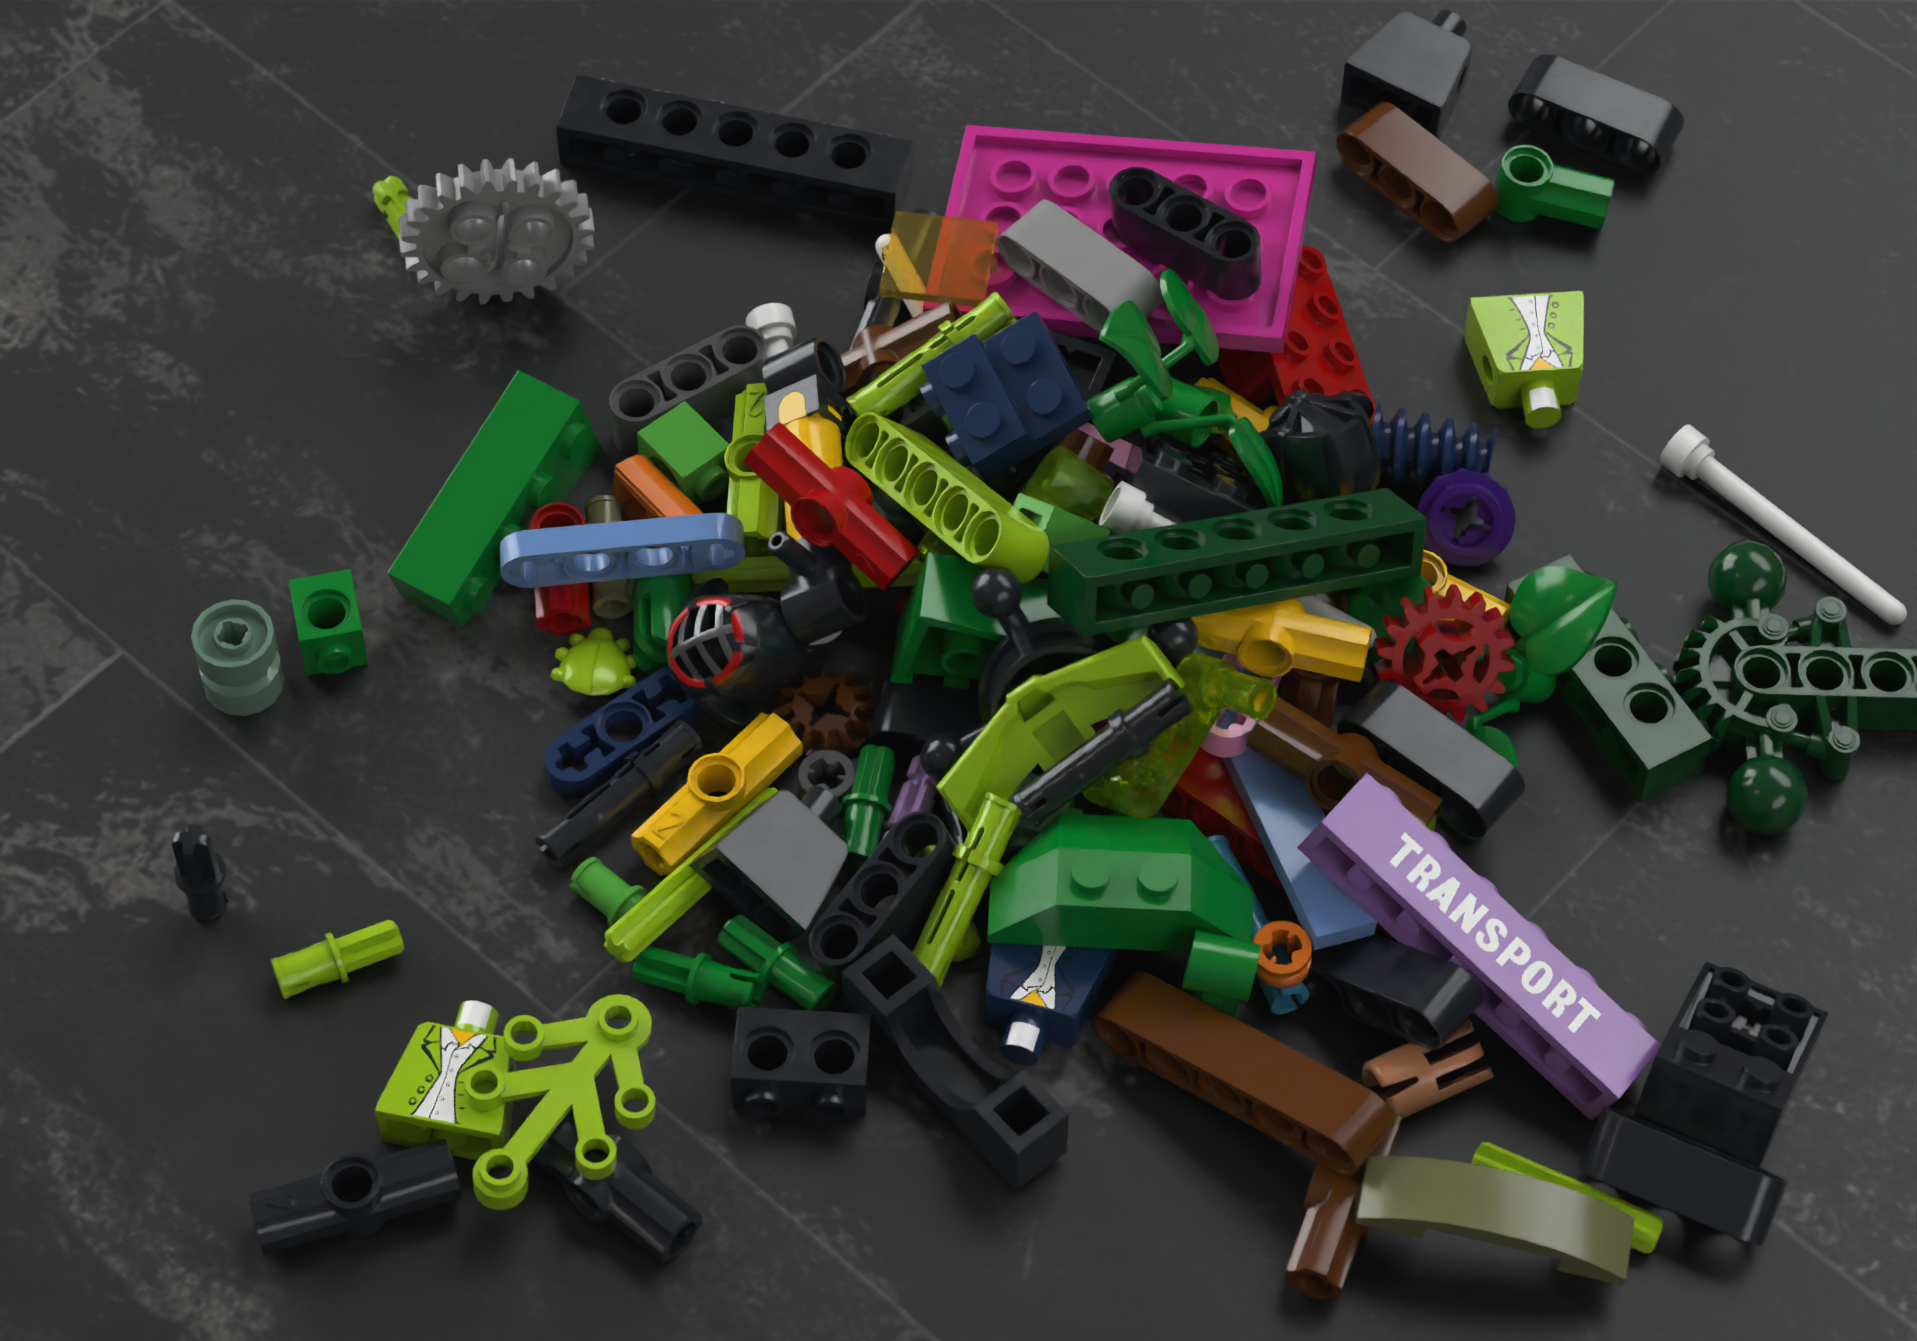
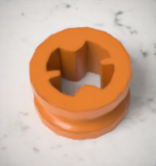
M1274 921L1264 925L1256 933L1253 943L1261 944L1256 975L1266 985L1275 988H1290L1300 984L1308 976L1311 968L1312 947L1311 940L1303 928L1289 921ZM1286 944L1288 953L1296 949L1292 953V963L1278 965L1277 957H1272L1273 946Z

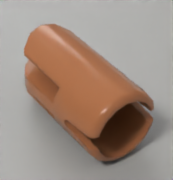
M1468 1019L1446 1043L1475 1030L1471 1020ZM1478 1041L1454 1048L1429 1060L1426 1059L1424 1053L1432 1049L1409 1042L1367 1061L1362 1068V1079L1366 1088L1377 1084L1384 1087L1397 1083L1378 1096L1388 1104L1393 1112L1402 1116L1401 1119L1488 1081L1494 1075L1490 1066H1485L1468 1071L1439 1085L1437 1084L1436 1078L1467 1065L1485 1054Z

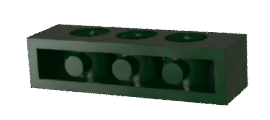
M1570 554L1543 566H1560L1583 572ZM1529 574L1507 584L1504 597L1505 602L1512 603L1518 586ZM1611 608L1601 632L1589 651L1575 667L1557 675V683L1554 690L1639 803L1703 772L1712 737L1706 720H1698L1695 716L1697 710H1690L1676 692L1673 680L1667 669L1660 663H1654L1639 644L1637 633L1632 624L1626 618L1618 617ZM1509 620L1506 627L1514 638L1519 641L1522 637L1514 630ZM1603 673H1611L1616 675L1617 677L1607 676ZM1638 719H1646L1653 723H1644Z

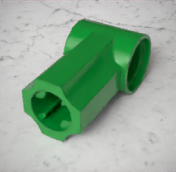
M1515 146L1506 151L1501 160L1494 187L1499 203L1496 211L1503 218L1514 222H1526L1533 220L1539 215H1544L1602 230L1614 180L1553 165L1550 156L1535 146Z
M1171 377L1173 393L1169 399L1162 401L1163 410L1155 414V421L1228 413L1233 414L1236 418L1238 416L1232 409L1231 396L1227 393L1211 387L1185 384ZM1222 427L1160 432L1193 449L1199 448L1204 443L1211 444L1222 435L1229 436V432Z
M1195 929L1184 972L1182 991L1234 1018L1240 1001L1247 1003L1257 970L1261 944Z

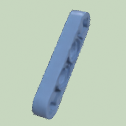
M706 513L523 530L506 536L500 542V572L504 581L513 586L534 588L719 571L732 568L744 559V526L741 520L733 515ZM662 546L661 548L645 549L646 547ZM587 552H600L598 554H582Z

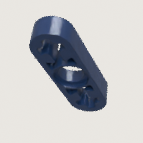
M669 666L660 668L555 738L548 745L544 754L548 785L555 793L566 798L585 797L615 775L623 767L622 760L631 752L636 751L640 753L646 747H649L678 720L684 721L689 726L693 725L700 718L703 709L686 693V701L681 704L674 699L664 702L663 694L670 692L678 697L683 695L685 691L674 678ZM657 713V722L652 720L651 715ZM619 721H632L642 728L641 734L630 742L614 741L606 733L613 724ZM591 741H596L598 747L592 751ZM570 759L571 762L577 765L584 761L585 770L578 772L572 767L563 770L562 762Z

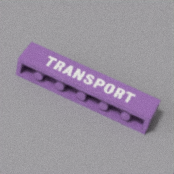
M1368 773L1361 778L1297 847L1361 908L1377 920L1399 943L1450 961L1468 972L1480 986L1484 997L1482 1005L1474 1013L1590 1121L1601 1113L1603 1106H1610L1622 1096L1658 1052L1661 1044L1647 1032L1644 1024L1636 1016L1625 1012L1598 987L1596 980L1589 972L1574 965L1549 941L1545 932L1538 925L1527 921L1500 896L1493 883L1477 875L1451 851L1449 844L1441 835L1425 827L1402 805L1399 797L1391 789L1380 785Z

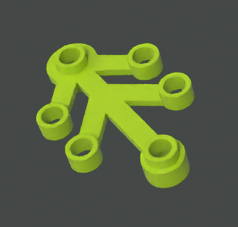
M615 994L596 1001L584 1018L542 1024L533 1016H516L504 1028V1047L507 1054L514 1060L528 1062L539 1057L542 1051L578 1046L584 1047L574 1060L569 1063L503 1074L493 1065L481 1064L467 1072L464 1078L465 1099L472 1108L478 1111L494 1110L502 1102L544 1096L503 1149L490 1150L476 1161L473 1168L474 1192L477 1199L484 1206L494 1210H506L515 1207L524 1199L528 1191V1163L571 1109L578 1137V1143L575 1148V1160L579 1173L588 1179L600 1180L608 1177L614 1171L617 1162L616 1145L605 1134L594 1079L611 1059L619 1089L615 1095V1117L617 1121L628 1129H641L652 1122L655 1116V1095L644 1084L638 1052L648 1043L652 1031L651 1016L643 1003L628 995ZM613 1019H624L630 1022L628 1026L622 1029H614L607 1025V1022ZM528 1032L533 1034L536 1039L530 1044L522 1045L516 1043L513 1037L519 1033ZM483 1081L496 1085V1089L489 1094H479L473 1090L476 1084ZM637 1099L643 1101L647 1107L640 1112H630L623 1105L629 1100ZM598 1149L604 1151L608 1157L602 1162L592 1163L587 1161L584 1155L590 1150ZM497 1167H506L512 1170L511 1175L504 1179H495L488 1174L491 1169Z

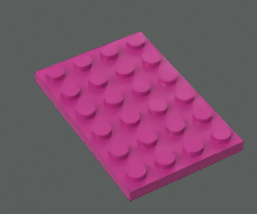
M966 125L924 300L923 313L949 301L950 303L954 302L964 316L988 298L990 294L997 292L1008 305L1015 319L1020 320L1036 310L1043 318L1049 330L1071 336L1099 338V332L1012 270L998 250L996 244L997 237L1041 200H1049L1143 265L1152 273L1160 285L1161 273L1169 268L1123 244L1116 238L1112 228L1108 192L1110 181L1114 175L1123 169L1144 167L1157 172L1239 216L1257 228L1261 239L1263 281L1259 290L1250 297L1240 300H1229L1212 293L1178 273L1176 274L1181 278L1192 297L1208 316L1216 333L1219 348L1283 353L1317 168L1316 152ZM1164 301L1146 317V320L1159 343L1180 345L1183 332L1175 323Z

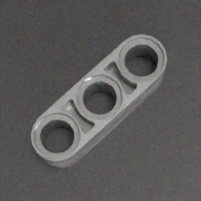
M1041 200L997 237L996 244L998 250L1012 270L1100 334L1110 313L1119 304L1128 300L1134 302L1146 318L1164 302L1160 285L1150 271L1049 200Z

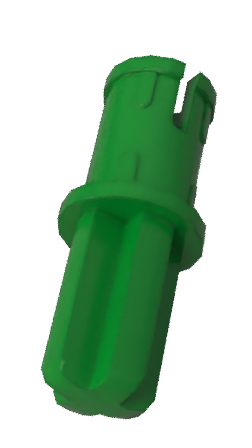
M869 744L861 749L851 794H847L842 800L841 808L845 813L841 839L848 847V855L842 867L849 870L858 871L879 845L878 842L883 823L890 819L892 807L887 800L896 761L893 750L886 746Z
M740 914L729 919L722 927V931L717 938L719 946L754 972L763 974L766 989L774 986L807 1011H825L833 1002L839 989L837 983L832 979L829 980L796 955L797 947L791 942L781 944L744 915Z
M649 946L635 957L632 975L636 981L686 994V1000L690 1004L697 1005L701 1001H705L737 1011L738 1007L756 1008V1005L759 1006L765 987L763 974L722 965L712 961L711 955L703 952L698 954L695 959Z

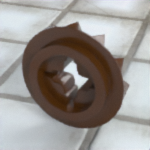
M822 666L817 674L804 676L798 672L791 685L787 688H780L774 713L790 724L792 731L802 742V755L809 756L811 753L820 750H834L846 755L856 750L866 741L875 706L871 700L868 685L861 686L855 682L849 670L843 675L829 673ZM832 698L835 699V714L837 716L827 713L821 720L818 719L813 726L814 707L812 705L822 707L827 701H831Z

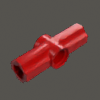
M778 422L766 432L743 460L755 474L792 507L790 510L791 520L802 538L819 547H828L833 544L881 590L885 591L921 552L872 507V491L859 473L844 466L831 469L782 423Z

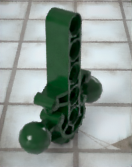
M1746 540L1729 544L1716 556L1709 567L1708 587L1713 600L1725 612L1732 615V620L1724 623L1708 615L1706 620L1701 623L1699 631L1691 630L1684 640L1681 653L1676 655L1672 668L1675 671L1672 680L1676 692L1690 710H1697L1695 712L1697 719L1706 720L1712 737L1709 754L1719 750L1721 747L1733 752L1744 753L1745 762L1734 771L1727 784L1726 802L1733 819L1748 832L1770 836L1786 832L1800 820L1807 807L1808 788L1800 770L1783 758L1788 751L1789 745L1806 750L1804 755L1819 759L1818 767L1823 776L1831 780H1841L1848 775L1860 746L1858 729L1917 731V649L1852 648L1845 619L1847 609L1845 604L1836 597L1828 596L1821 598L1817 602L1812 615L1793 620L1792 626H1789L1785 618L1779 614H1769V611L1785 595L1787 571L1781 556L1763 543ZM1796 640L1800 644L1805 643V646H1786V643ZM1749 683L1759 684L1766 689L1756 688ZM1812 684L1820 685L1826 688L1827 691L1818 689L1814 687ZM1875 686L1884 687L1890 692L1882 691ZM1796 727L1804 728L1807 734L1796 731Z

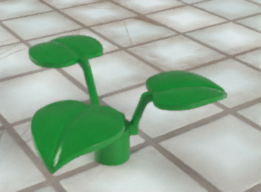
M1167 269L1161 273L1160 288L1172 318L1183 332L1181 343L1161 359L1159 342L1138 306L1129 300L1116 306L1107 318L1099 340L1123 355L1138 373V376L1130 377L1089 398L1087 403L1095 416L1092 421L1102 438L1108 443H1112L1140 429L1143 437L1147 439L1160 432L1222 427L1229 432L1235 450L1259 487L1268 508L1282 506L1283 486L1276 460L1264 439L1247 417L1237 420L1233 414L1228 413L1155 421V414L1163 410L1162 401L1169 399L1173 393L1172 380L1167 369L1194 348L1207 366L1215 363L1219 357L1217 336L1208 316L1192 297L1181 278L1172 269Z
M1548 566L1530 573L1518 586L1510 607V621L1514 630L1522 638L1517 641L1515 649L1504 650V652L1510 654L1515 664L1514 671L1498 672L1497 675L1501 678L1506 688L1503 694L1494 693L1497 697L1502 698L1501 702L1489 707L1483 713L1480 711L1470 716L1466 725L1467 732L1507 759L1517 770V752L1510 738L1498 728L1491 726L1481 727V725L1506 712H1518L1520 702L1537 704L1551 696L1556 687L1557 675L1575 667L1589 651L1601 632L1611 610L1618 584L1611 579L1592 576L1574 569ZM1421 575L1350 588L1347 593V614L1372 627L1376 632L1377 638L1390 637L1382 621L1384 616L1389 615L1400 619L1405 614L1400 599L1405 596L1415 605L1424 602V587L1430 586L1432 588V586ZM1414 635L1408 641L1403 656L1412 651ZM1374 646L1368 649L1367 664L1374 666L1376 662L1384 659L1377 654ZM1484 654L1478 657L1476 661L1482 662ZM1454 828L1456 831H1458L1459 833H1461L1462 835H1464V836H1466V837H1468V838H1470V839H1474V840H1482V839H1483V837L1474 838V837L1467 836V835H1465L1464 833H1462V832H1460L1459 830H1457L1456 828Z

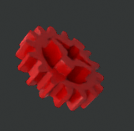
M1450 584L1445 598L1437 599L1432 588L1427 586L1423 589L1424 602L1415 605L1404 596L1400 599V603L1405 614L1400 619L1385 615L1382 619L1390 637L1374 639L1373 645L1377 654L1384 658L1376 662L1374 667L1379 680L1387 679L1394 681L1440 713L1451 710L1457 723L1464 722L1465 706L1473 704L1476 709L1483 713L1488 710L1483 695L1488 690L1498 694H1503L1506 690L1501 678L1497 674L1498 672L1514 671L1515 664L1510 654L1504 652V650L1514 646V641L1508 629H1500L1505 621L1497 607L1485 611L1486 602L1479 592H1474L1464 602L1458 586ZM1451 618V619H1455V620H1454V621H1448V620H1439V619ZM1414 635L1412 651L1403 656L1408 641ZM1441 649H1445L1452 656L1449 659L1443 660L1436 653ZM1484 654L1481 665L1474 674L1476 659Z

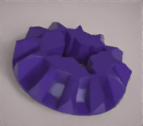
M1462 467L1456 472L1438 476L1422 494L1417 509L1418 512L1427 518L1425 546L1430 552L1442 558L1443 561L1457 566H1476L1494 559L1507 547L1515 529L1516 510L1514 509L1508 488L1502 487L1488 472L1478 473L1468 471ZM1474 496L1478 497L1476 516L1483 520L1484 524L1470 523L1465 531L1462 530L1459 538L1454 537L1457 528L1455 527L1457 516L1449 512V509L1452 507L1463 509L1467 502L1472 501Z

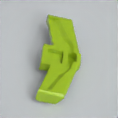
M1145 635L1048 674H1034L1006 695L1004 705L936 788L969 832L987 792L1008 800L1037 764L1045 772L1099 732L1094 723L1109 718L1108 716L1119 708L1124 711L1129 710L1160 687L1169 677L1180 686V689L1185 686V683L1159 647Z

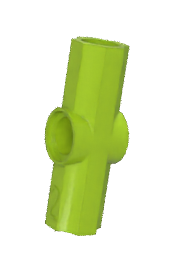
M765 383L747 384L746 389L736 395L733 437L724 455L725 465L729 473L727 514L741 520L744 526L745 556L773 555L768 549V542L774 533L782 531L784 499L743 462L750 450L767 432L764 397L769 395Z

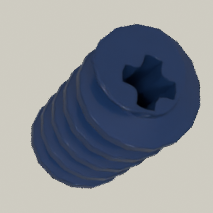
M1381 403L1377 404L1372 422V429L1380 453L1381 476L1387 467L1390 466L1395 486L1401 487L1412 471L1416 474L1418 490L1424 492L1436 476H1444L1456 472L1462 467L1468 471L1489 473L1498 428L1496 427L1485 443L1480 442L1477 423L1471 422L1461 438L1456 437L1453 418L1447 417L1439 431L1435 433L1432 432L1430 415L1425 412L1422 413L1413 428L1408 427L1406 410L1401 407L1398 408L1389 423L1384 422Z

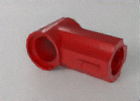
M554 502L544 505L534 513L530 521L529 530L585 525L583 515L576 507L568 503ZM589 583L534 587L537 629L551 632L554 636L572 635L584 627L591 626Z

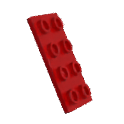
M1302 246L1283 353L1219 348L1218 363L1226 387L1258 408L1274 392L1279 406L1285 402L1287 395L1298 389H1305L1308 393H1321L1325 397L1348 391L1361 393L1373 402L1374 413L1370 419L1372 426L1376 404L1369 390L1359 361V355L1354 347L1343 316L1342 307L1338 302L1327 271L1326 262L1319 250L1309 246Z

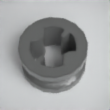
M820 750L811 753L803 759L798 768L800 799H802L810 787L819 786L831 792L838 799L840 805H842L843 797L851 794L855 777V769L852 762L844 754L834 750ZM824 775L829 781L837 779L838 787L830 790L824 783L816 785V778Z

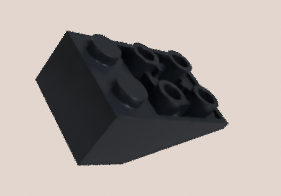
M1138 429L1121 482L1124 481L1145 492V500L1154 504L1153 512L1179 524L1257 510L1250 480L1242 475L1245 469L1243 465L1216 452H1212L1209 459H1206L1187 450L1188 446L1161 433L1145 439L1140 429Z
M1706 961L1654 1058L1633 1115L1761 1167L1829 1013L1812 1006L1808 1000L1799 995L1778 992L1750 980L1746 974L1737 969L1719 967Z

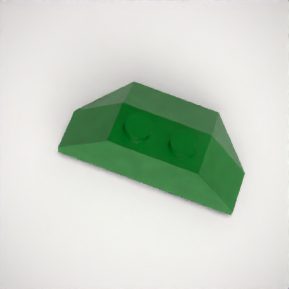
M1059 813L1003 867L998 876H994L990 881L987 943L1189 953L1195 929L1253 942L1252 890L1189 819Z

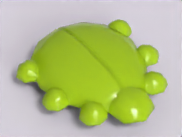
M604 627L592 629L587 638L578 633L572 634L569 643L573 647L569 650L561 647L555 651V658L561 661L559 668L552 670L550 677L554 681L563 682L575 692L589 696L610 695L622 688L630 689L637 684L636 678L631 676V669L638 667L633 654L626 656L624 653L631 649L630 641L620 638L615 642L612 631Z

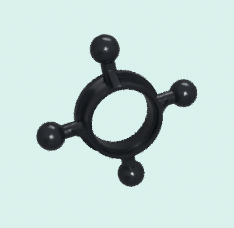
M990 567L983 570L972 583V603L982 615L997 619L1007 636L990 653L980 674L977 694L982 724L960 736L951 732H941L931 736L923 745L920 755L924 772L937 782L944 778L1003 706L1004 695L1010 681L1027 663L1041 656L1053 653H1073L1090 657L1121 643L1109 632L1082 637L1061 617L1046 618L1030 623L1019 606L1022 601L1023 589L1018 577L1012 571L1003 567ZM1191 617L1151 624L1147 630V637L1159 647L1169 662H1179L1188 658L1198 644V629ZM1037 764L1031 772L1041 775L1044 770ZM1115 767L1095 782L1097 789L1094 803L1099 815H1109L1142 795L1144 790L1136 779L1129 775L1119 774Z

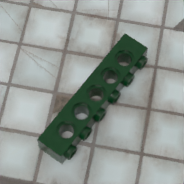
M1383 488L1051 545L1047 605L1082 637L1421 576L1427 518L1391 490Z

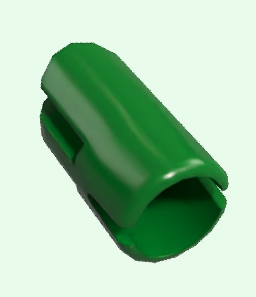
M691 573L632 578L633 656L639 669L648 675H651L660 668L669 666L665 651L668 632L687 597L694 589Z

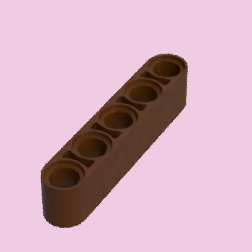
M1135 971L1093 1019V1027L1098 1036L1121 1056L1343 1175L1352 1176L1395 1125L1393 1111L1383 1099L1368 1088L1147 972Z

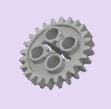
M508 158L502 169H494L488 159H483L480 171L472 172L464 164L458 165V177L454 179L445 174L437 173V188L419 185L417 187L418 199H407L405 201L406 214L399 215L401 257H405L407 271H417L418 283L421 285L434 281L435 293L438 295L452 288L456 289V300L460 302L471 293L478 294L480 304H486L491 295L500 294L501 299L504 302L512 300L513 293L519 291L527 298L532 299L534 298V287L538 285L553 291L556 289L555 276L572 279L574 277L573 265H586V251L594 249L593 234H595L593 213L588 205L587 194L577 193L575 180L561 183L560 172L557 169L540 176L538 162L534 161L523 171L516 170L514 159ZM502 203L503 215H501L498 218L497 222L496 215L499 204ZM497 241L495 260L491 262L490 250L495 248Z

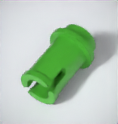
M590 857L582 862L571 877L573 883L569 884V888L573 893L580 895L608 917L607 924L609 927L615 924L648 894L647 890L642 886H630L603 865L602 861L597 857Z

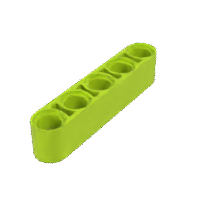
M873 412L863 413L854 421L846 436L844 447L845 456L849 463L962 557L986 569L990 567L1006 568L1012 571L1021 583L1030 582L1040 573L1049 553V540L1043 529L922 433Z

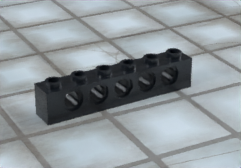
M576 75L556 125L560 164L894 231H896L913 179V141L896 138L889 134H876L840 127L833 123H820L784 116L777 112H764L728 105L721 101H708L673 94L666 90H652L617 83L610 79H596Z

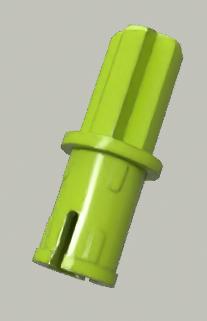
M386 920L336 939L329 932L325 934L326 940L294 953L291 952L278 958L275 957L270 959L281 993L284 999H287L307 989L339 978L342 983L348 982L347 973L401 954L404 950V943L397 924L392 920Z

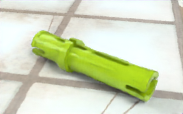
M993 292L988 298L979 303L978 306L953 323L946 320L937 327L939 333L929 339L928 342L908 354L870 384L845 400L857 418L867 412L887 417L921 393L920 386L929 381L921 366L922 364L972 334H975L983 342L1017 320L997 292Z
M989 792L984 797L985 800L964 844L957 843L952 856L956 857V861L912 951V954L937 978L940 988L949 965L970 925L992 876H998L1004 867L999 861L1020 817L1023 815L1017 805Z

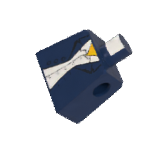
M992 943L985 998V1023L992 1028L1006 1031L1000 1047L1001 1055L1012 1063L1032 1066L1038 1062L1044 1041L1064 1047L1074 1046L1115 972L1118 949Z

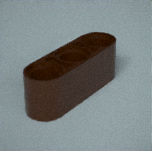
M1382 102L1376 105L1339 133L1336 138V147L1340 157L1355 174L1443 242L1453 243L1492 214L1499 205L1498 195L1494 186L1482 172L1391 103Z

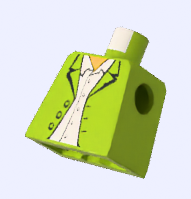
M1583 291L1470 298L1464 338L1490 404L1498 409L1523 407L1525 421L1532 428L1540 429L1555 425L1562 416L1560 405H1568L1577 400L1582 377L1584 349Z
M465 1001L460 1005L454 1027L432 1022H425L417 1027L375 1109L382 1142L413 1148L446 1138L451 1155L478 1160L484 1153L490 1150L503 1149L510 1137L513 1101L502 1102L500 1106L491 1111H478L467 1103L464 1092V1078L467 1072L477 1065H493L502 1074L516 1071L515 1060L505 1050L504 1036L494 1035L499 1013L495 1008L479 1001ZM483 1081L476 1084L473 1090L479 1094H489L496 1089V1085Z

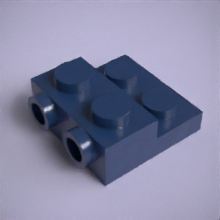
M1036 310L983 342L975 334H972L921 365L929 379L927 383L920 386L924 399L938 419L947 414L955 430L945 436L953 455L965 468L972 464L988 481L1095 418L1046 323Z

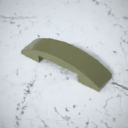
M1369 1156L1365 1162L1355 1223L1421 1239L1427 1229L1556 1258V1270L1623 1285L1627 1275L1634 1217L1578 1191L1510 1171L1434 1158Z

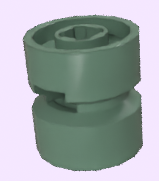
M231 599L216 603L204 610L193 625L191 639L208 701L216 709L228 715L238 716L259 713L274 704L282 693L285 677L271 617L261 606L247 600Z

